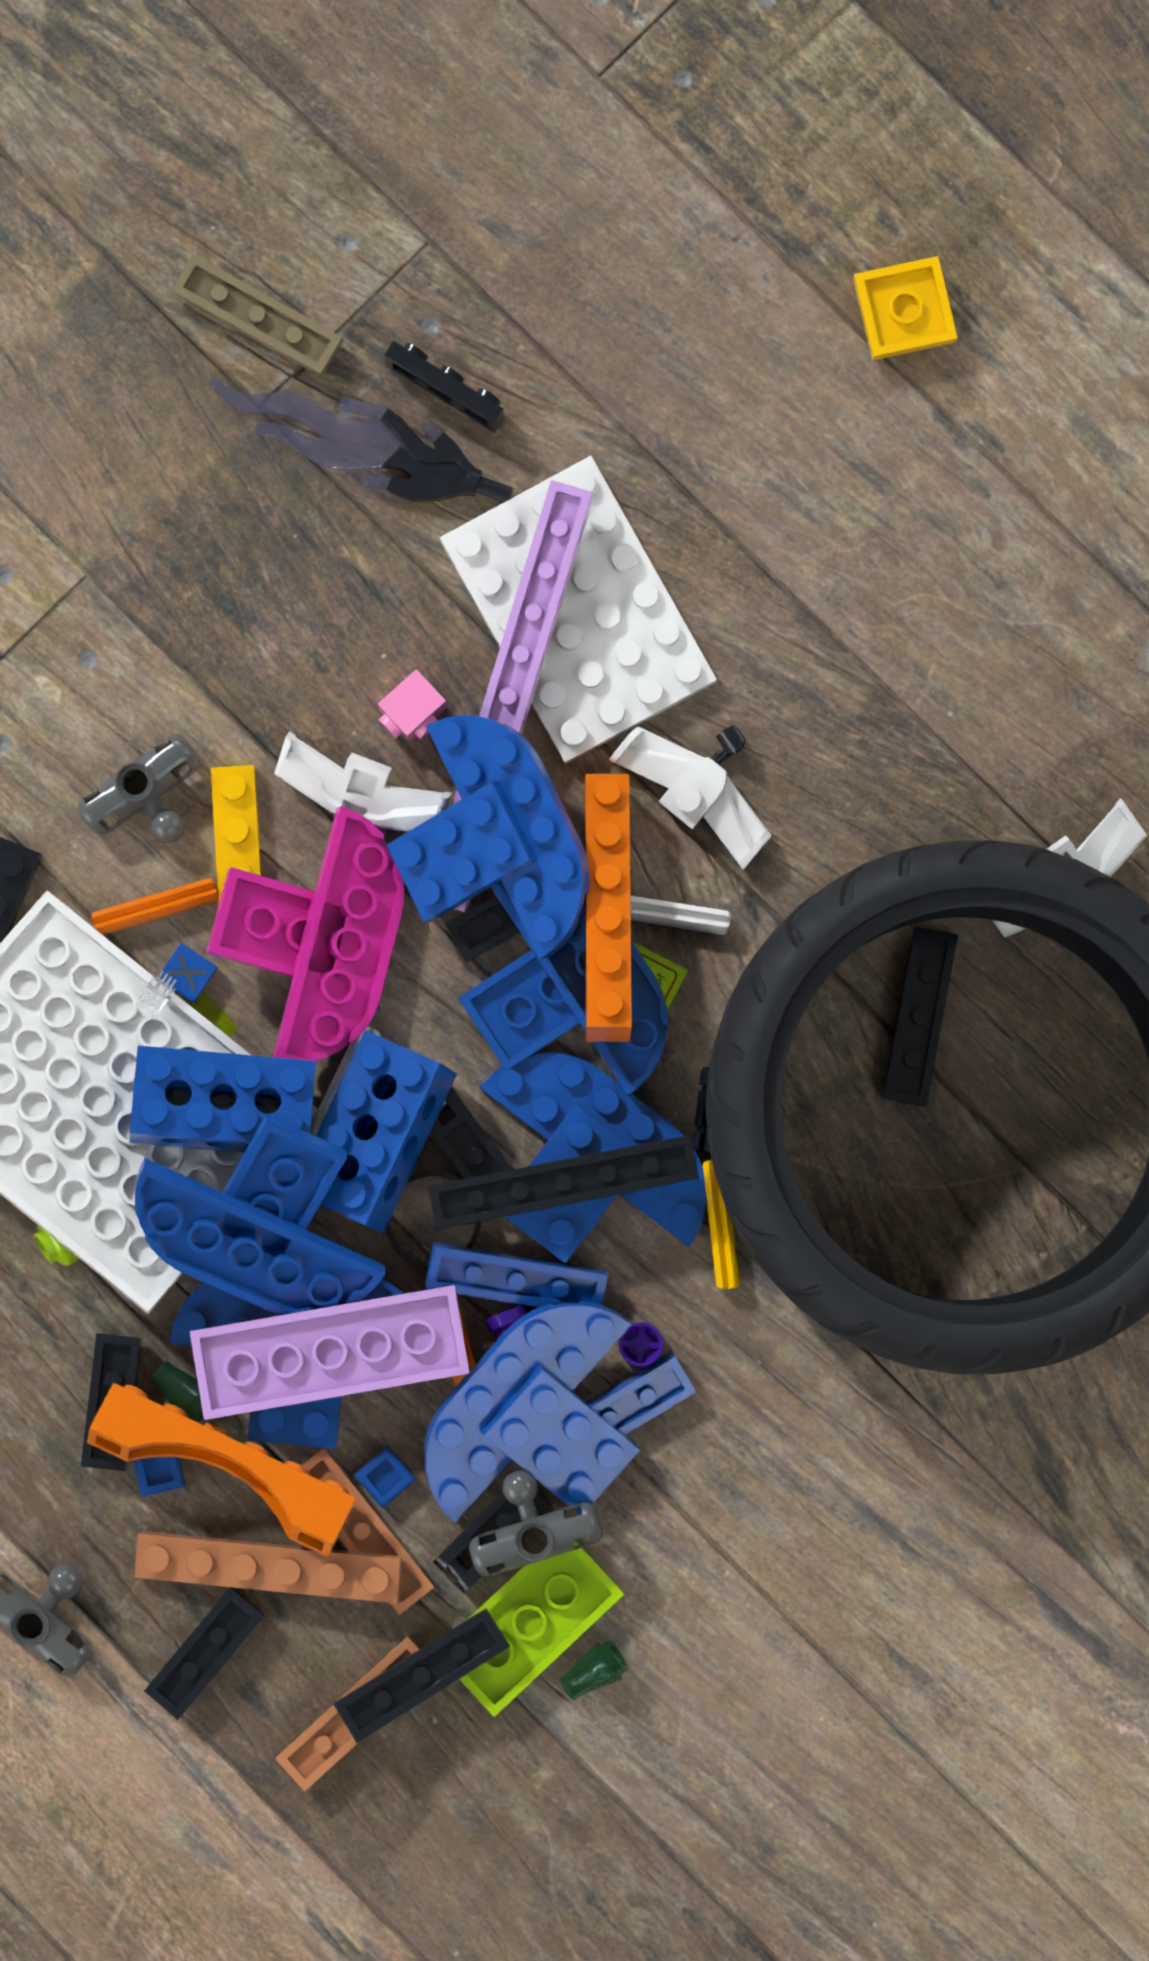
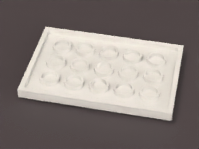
M592 456L583 459L440 537L441 544L500 648L551 480L591 491L595 494L531 703L564 765L717 682L714 673Z

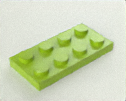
M576 1540L572 1541L574 1546L579 1545ZM547 1544L539 1552L543 1551ZM583 1548L523 1566L467 1618L469 1619L487 1607L510 1647L459 1680L495 1717L623 1597L625 1593Z

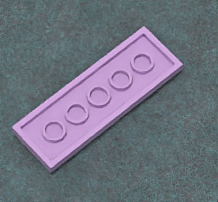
M455 1285L189 1331L204 1420L470 1374Z

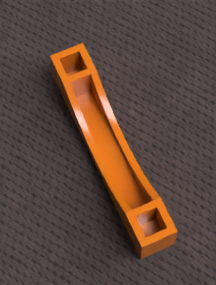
M585 774V853L588 860L590 879L589 893H586V1042H630L632 1005L629 774Z
M115 1383L112 1384L89 1428L88 1444L126 1462L149 1457H179L201 1461L223 1469L245 1482L265 1500L279 1519L288 1539L329 1558L356 1497L349 1494V1490L346 1487L331 1480H326L324 1483L310 1476L306 1468L295 1462L286 1461L282 1463L269 1457V1453L255 1443L245 1442V1444L231 1439L223 1428L215 1424L205 1423L202 1425L191 1420L184 1410L175 1405L165 1404L162 1406L148 1399V1395L135 1386L125 1385L122 1387Z

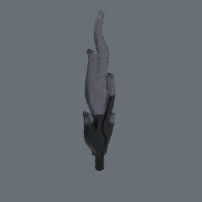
M215 377L210 379L215 391L227 403L241 411L286 416L302 422L313 429L321 438H308L276 422L261 423L255 426L257 434L277 437L318 465L340 470L392 469L407 473L411 477L410 479H399L381 474L366 475L361 478V483L365 487L381 489L414 502H434L458 496L475 497L476 493L503 503L511 499L513 487L483 477L482 471L475 468L469 462L458 445L444 431L430 423L423 422L421 429L432 442L435 449L426 445L401 417L390 409L375 403L341 398L339 403L344 410L375 420V423L356 422L325 410L316 402L300 393L244 394L232 390Z

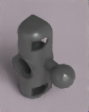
M178 734L169 736L161 745L152 748L134 762L123 765L116 775L97 787V790L92 794L83 797L79 801L78 811L93 832L106 835L145 808L152 818L151 832L154 838L162 843H174L183 836L185 823L178 812L167 810L159 797L195 773L200 766V759L184 737ZM185 761L190 770L176 778L171 773V770ZM137 773L146 774L148 779L146 789L141 794L131 795L128 790L130 778ZM114 812L119 820L112 826L104 828L99 821Z
M514 1471L505 1478L502 1488L506 1499L517 1506L521 1522L479 1534L471 1540L469 1548L477 1573L488 1577L595 1544L602 1538L603 1528L595 1505L589 1502H582L538 1516L533 1500L538 1491L534 1476L526 1471ZM581 1507V1515L565 1519L564 1512ZM536 1527L545 1532L548 1543L543 1551L534 1552L525 1545L524 1535L529 1528ZM496 1534L497 1541L480 1546L479 1538ZM583 1537H590L591 1541L576 1546L572 1542ZM500 1563L505 1565V1568L489 1572L487 1567Z
M70 1564L56 1566L48 1576L49 1588L39 1600L9 1575L0 1570V1577L5 1578L15 1587L10 1594L0 1588V1627L9 1633L16 1643L25 1646L45 1663L54 1667L60 1675L64 1677L74 1676L91 1655L93 1646L87 1637L56 1614L54 1609L62 1599L75 1597L80 1592L83 1583L80 1571L77 1567ZM34 1613L41 1618L43 1630L40 1634L28 1635L24 1633L20 1627V1618L23 1614ZM70 1632L77 1635L84 1642L80 1650L66 1640ZM50 1658H52L53 1660H55L58 1664H60V1665H61L63 1668H65V1669H62L59 1665H57V1664H56L54 1661H52Z

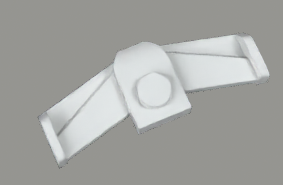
M637 726L609 758V761L669 788L658 802L691 829H694L704 817L743 870H745L771 838V834L728 778L727 771L710 757L704 758Z
M290 731L285 737L274 775L334 815L336 809L342 806L362 815L377 828L409 832L447 809L452 797L451 792L441 793L389 786L387 783L391 774V767L354 753L350 754L343 769L298 739Z
M1120 798L1115 803L1116 805L1077 850L1066 835L1046 850L1076 859L1112 877L1146 838L1147 834L1125 802ZM992 920L1004 938L1026 929L1006 922Z

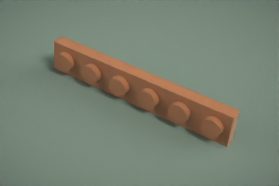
M141 1531L137 1536L134 1578L397 1604L400 1601L403 1556L332 1550L328 1558L312 1549L301 1546Z

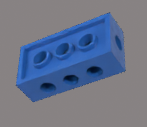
M365 1030L316 1137L347 1150V1159L320 1205L383 1234L457 1073L437 1061ZM397 1086L394 1095L389 1098L392 1089ZM378 1126L376 1134L371 1138L372 1131ZM359 1166L357 1175L352 1179L354 1170Z
M138 1045L129 1143L245 1153L266 1115L255 1106V1103L263 1098L274 1100L279 1107L276 1112L268 1115L310 1133L316 1061ZM179 1090L185 1092L190 1097V1100L185 1105L175 1106L167 1101L166 1096L173 1091ZM224 1094L231 1097L235 1104L227 1110H220L212 1105L211 1099L216 1095Z

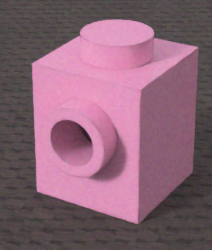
M416 669L378 703L379 710L383 714L378 721L395 739L402 735L408 742L416 736L422 740L430 734L426 726L438 721L436 718L447 709L446 700Z

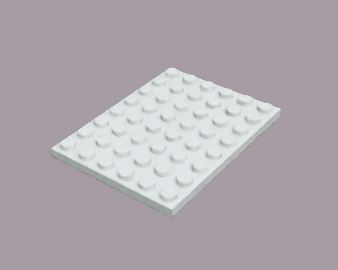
M46 891L0 943V1194L145 1313L149 1314L183 1273L165 1263L151 1249L145 1240V1234L136 1215L135 1186L144 1158L223 1192L244 1153L129 1143L137 1047L139 1045L241 1055L251 1054L173 991H170L168 994L170 997L166 998L150 987L149 984H153L156 980L153 975L49 891ZM177 1090L169 1093L166 1099L172 1105L182 1106L189 1102L190 1097L185 1092ZM224 1094L216 1095L211 1099L212 1105L220 1110H227L235 1104L231 1097ZM269 1098L260 1099L255 1103L256 1108L265 1114L274 1113L279 1109L277 1103ZM312 1105L311 1120L318 1111L314 1105Z

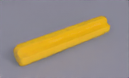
M708 1160L703 1163L702 1168L705 1180L716 1287L720 1290L733 1289L740 1285L734 1226L723 1201L715 1177L712 1160Z

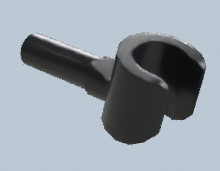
M732 725L716 736L722 749L717 751L711 759L720 765L728 757L735 755L744 748L745 738L738 727Z

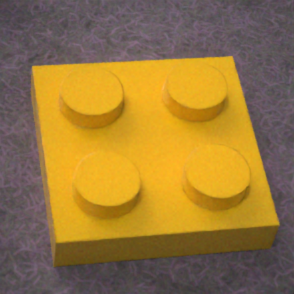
M938 256L854 274L853 281L872 361L956 343L958 339Z

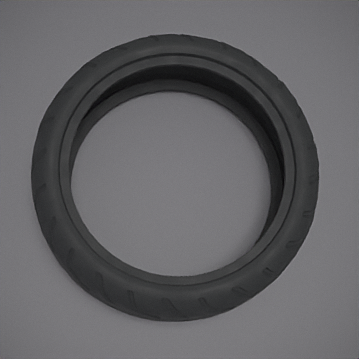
M992 840L950 841L917 846L896 851L864 863L827 884L798 906L778 925L743 971L726 1005L714 1041L707 1079V1138L715 1177L726 1209L738 1235L759 1267L783 1294L804 1313L824 1328L855 1346L907 1366L949 1374H999L1056 1364L1105 1343L1138 1322L1149 1312V1156L1134 1197L1120 1220L1087 1256L1068 1270L1029 1289L995 1298L955 1300L919 1295L891 1285L862 1267L846 1254L827 1234L811 1212L794 1177L784 1142L781 1097L785 1063L794 1033L815 993L833 970L858 948L886 933L916 923L947 918H981L1006 922L1034 931L1073 952L1093 968L1110 986L1127 1010L1138 1031L1149 1064V903L1133 890L1097 869L1076 859L1062 856L1037 846Z

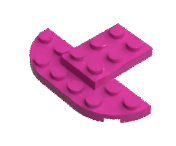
M342 806L338 807L335 812L315 891L233 867L228 869L206 953L293 978L272 1056L275 1058L318 1061L339 1052L353 1043L363 1033L372 1020L380 1001L402 915L404 881L387 848V843L384 840L385 836L362 815Z

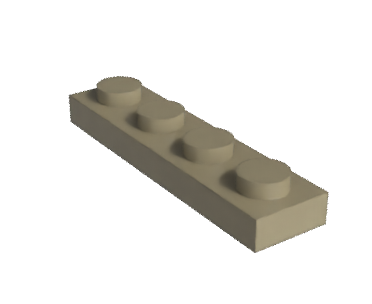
M192 254L171 290L172 294L321 378L343 343V338L340 335L195 254Z

